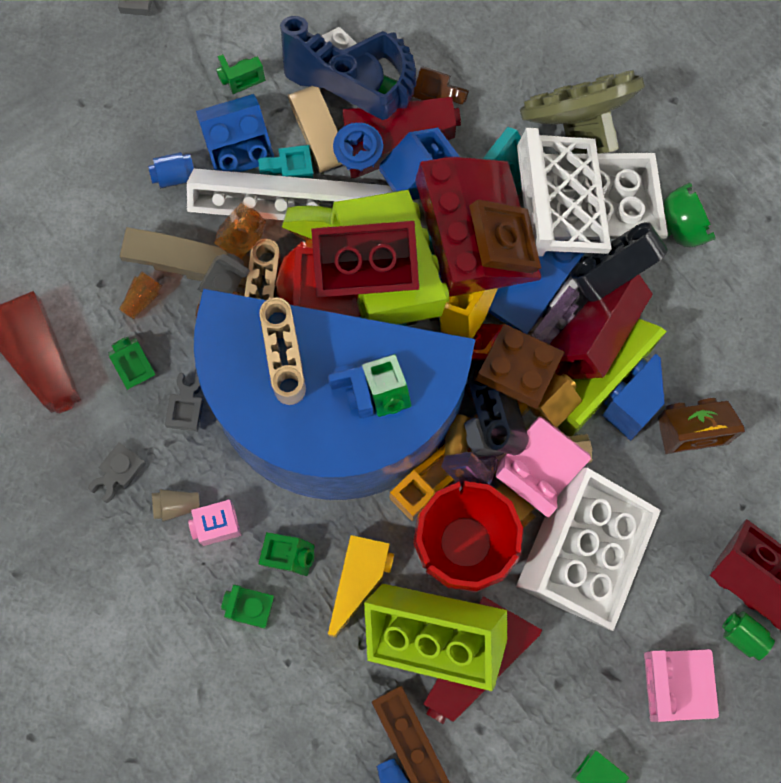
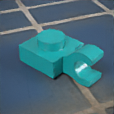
M309 145L278 148L279 157L258 159L260 174L276 176L282 173V176L313 178Z

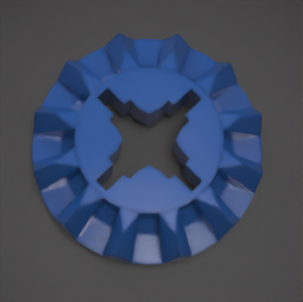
M351 123L344 126L336 134L333 142V151L338 163L345 165L348 170L352 168L362 172L364 168L374 167L378 159L382 157L383 140L374 127L365 123ZM363 138V148L366 151L360 150L358 154L353 156V147L351 145H357Z

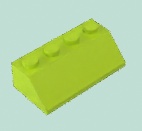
M638 319L604 378L573 379L577 385L575 390L582 399V402L558 428L567 436H574L604 404L621 381L624 382L633 368L652 352L667 331L658 325Z
M383 583L364 602L367 661L493 691L507 643V610Z

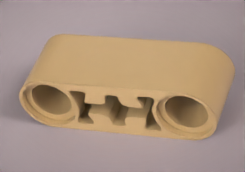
M310 86L289 94L288 99L306 144L309 145L310 153L319 173L343 165L338 163L333 151V142L338 131L319 87Z
M260 239L251 248L248 268L250 272L247 275L244 295L246 297L260 299L257 288H261L262 275H265L267 286L263 288V299L277 298L275 282L282 259L278 245L271 239ZM264 253H272L274 255L273 259L268 262L260 261L259 257Z
M270 298L260 308V320L271 384L276 398L281 403L293 405L300 402L306 392L291 307L287 301L282 298ZM281 312L286 315L285 320L279 324H272L268 321L273 313ZM283 337L289 364L282 366L277 340V338ZM291 378L298 382L297 388L291 392H284L279 389L281 382L285 379Z

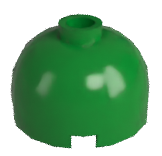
M690 182L669 193L663 201L668 236H672L677 244L684 247H696L716 239L714 232L707 235L706 230L709 229L708 226L711 224L697 193L689 194V191L692 190Z

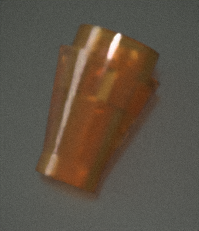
M141 271L138 277L134 276L119 310L135 320L137 315L160 295L158 291L162 285Z

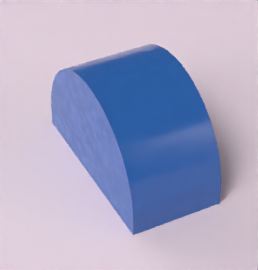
M203 289L194 330V357L199 383L207 403L231 445L241 458L265 479L283 489L311 498L325 500L363 498L397 486L408 474L445 443V436L456 415L459 414L471 365L475 339L290 305L306 392L300 402L286 405L276 398L271 384L260 320V308L266 300ZM276 312L269 317L268 321L272 324H279L285 320L286 315ZM284 337L277 338L282 366L289 365ZM395 354L407 383L411 407L398 413L379 417L368 387L374 415L360 418L358 408L351 410L346 389L352 388V385L332 390L328 375L335 373L334 370L341 366L355 365V368L362 367V364ZM291 378L285 379L281 382L279 389L284 392H291L297 388L298 382Z

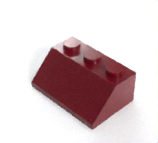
M415 221L311 228L317 297L420 290Z
M746 519L717 558L709 576L715 579L719 586L730 590L742 599L746 606L758 611L769 619L773 626L781 630V544Z

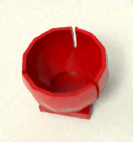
M311 238L305 239V242L301 241L283 258L275 282L278 298L284 299L289 305L353 317L361 316L357 305L358 294L330 297L316 296Z
M459 481L434 492L417 514L414 546L423 568L427 569L426 572L447 588L477 592L503 581L517 564L519 556H521L524 529L512 501L491 485L463 481L462 489L459 491L461 487Z

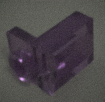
M463 452L461 454L446 455L441 467L456 482L460 481L461 487L463 481L491 485L499 460L494 455L477 457L472 452Z

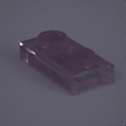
M569 286L531 336L550 345L560 332L556 326L562 318L568 322L579 306L575 304V301L580 293Z

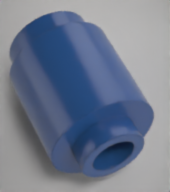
M182 152L152 158L154 164L148 166L152 184L159 183L160 189L187 183L194 169L190 153L182 155Z

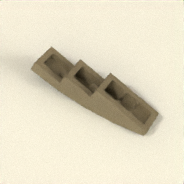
M126 227L120 252L122 261L151 265L155 270L186 275L187 279L197 281L203 280L214 258L219 255L233 254L244 261L243 266L249 268L250 256L224 248ZM247 276L241 279L238 287L246 288Z

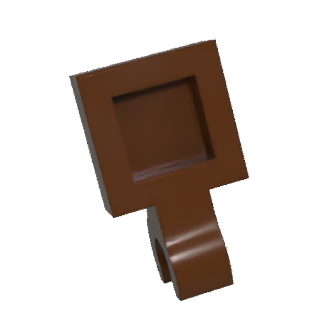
M422 66L412 97L420 100L452 97L453 102L463 105L467 100L469 90L449 85L450 75Z

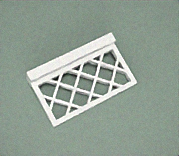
M526 128L517 145L524 208H527L529 211L538 256L543 257L546 251L608 254L611 250V242L595 139L539 135L538 128ZM543 146L553 147L560 155L553 161L543 152ZM574 148L587 149L588 159L583 162L571 151ZM563 158L567 159L577 168L571 175L558 165ZM551 170L564 181L558 188L547 180L546 174ZM581 172L592 181V186L588 190L574 179ZM567 185L581 195L575 203L561 192ZM554 198L568 209L561 216L550 207V201ZM584 200H587L596 209V214L592 218L579 207ZM571 212L585 223L579 231L565 220ZM560 226L572 238L569 241H555L553 230ZM590 227L599 235L600 243L590 242L582 233Z

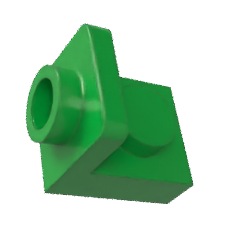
M223 54L217 56L220 65L219 68H216L217 75L223 86L228 84L232 94L266 81L263 66L258 56L252 59H243L233 67H229Z
M125 337L111 345L113 350L108 352V356L127 390L156 375L137 338L130 340L129 337Z
M395 354L362 364L379 417L398 413L411 407L407 383Z
M266 532L258 564L268 568L308 576L309 569L314 562L315 545L300 538Z
M233 584L232 590H226L221 610L226 611L224 617L229 620L266 629L275 596Z

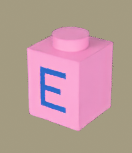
M231 500L191 510L193 519L188 521L190 533L193 540L198 539L199 543L203 546L241 536L236 512Z

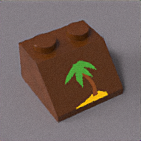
M717 398L703 399L697 402L698 405L686 407L685 403L671 404L666 406V410L658 416L665 454L729 445L745 432L744 425L729 401L717 402Z

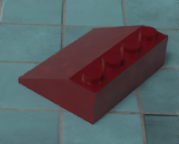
M446 157L420 162L415 181L435 256L438 259L441 279L448 287L449 297L539 281L541 279L539 270L532 274L483 267L481 263L470 205L476 200H483L521 207L508 161Z

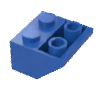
M255 94L196 111L214 170L243 172L259 167L258 159L274 157L260 105Z
M438 127L409 132L379 164V171L393 192L409 190L412 200L420 199L415 181L420 162L460 156Z
M657 354L649 361L643 358L624 380L628 384L626 385L621 381L604 402L607 409L602 416L630 441L665 404L661 358Z

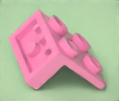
M539 416L527 429L528 444L525 450L515 456L505 454L498 462L496 477L549 518L557 509V496L590 461L591 457L588 452L542 416Z
M662 650L644 653L650 722L715 719L719 717L713 654L711 650L667 652Z

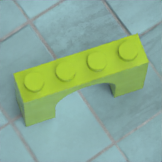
M409 190L333 203L331 216L333 227L415 221L420 290L358 294L357 305L361 317L364 319L397 325L442 316L445 304L449 301L448 287L446 283H441L439 277L438 259L435 255L431 254L429 249L430 239L426 228H422L420 223L419 205L417 202H413Z

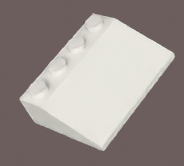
M597 153L610 239L620 237L643 222H650L660 238L666 239L668 233L655 153ZM560 154L546 155L554 161ZM574 154L583 162L588 159V154ZM565 158L558 163L570 175L577 170ZM552 170L546 174L547 180L556 188L564 182ZM582 172L574 178L587 190L592 186V181ZM569 185L561 191L574 203L581 197ZM556 198L550 201V207L560 216L568 210ZM584 200L579 205L591 218L596 214L595 207L587 200ZM572 212L565 218L578 231L585 225ZM560 226L553 230L555 240H570L572 238ZM590 227L582 233L588 240L600 239L599 235Z
M582 468L557 496V509L549 518L545 516L516 587L540 600L614 631L661 510L593 470Z

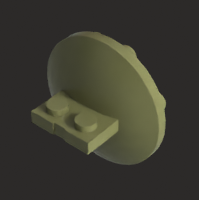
M634 70L615 74V77L614 74L598 77L593 82L588 81L573 86L567 85L556 88L554 92L534 95L529 100L524 101L525 106L520 109L522 120L540 124H563L566 137L595 139L597 153L612 152L618 150L619 147L611 111L617 109L645 87L644 80L641 75L635 76ZM574 148L571 151L573 154H588L587 149Z

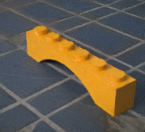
M517 400L521 414L524 416L530 409L525 403ZM444 444L390 491V500L413 522L434 492L450 486L475 462L470 447L464 457L463 465H454L443 461L445 454Z

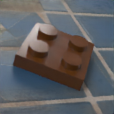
M476 200L470 205L483 267L532 274L541 269L527 208L483 200Z
M504 324L478 373L476 381L537 409L564 351Z

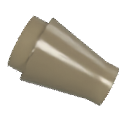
M159 489V493H151L154 519H162V522L192 513L191 510L200 508L198 492L190 493Z

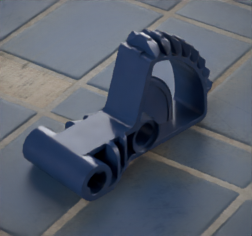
M289 16L282 20L280 31L285 77L300 86L325 88L381 120L388 119L397 108H407L409 100H412L414 87H416L415 61L409 47L404 45L403 39L397 38L395 32H379L342 50L335 47L330 41L326 42L319 33L315 35L309 33L308 23L303 17ZM382 58L390 61L400 75L397 83L386 94L378 92L384 79V71L381 63L378 61Z

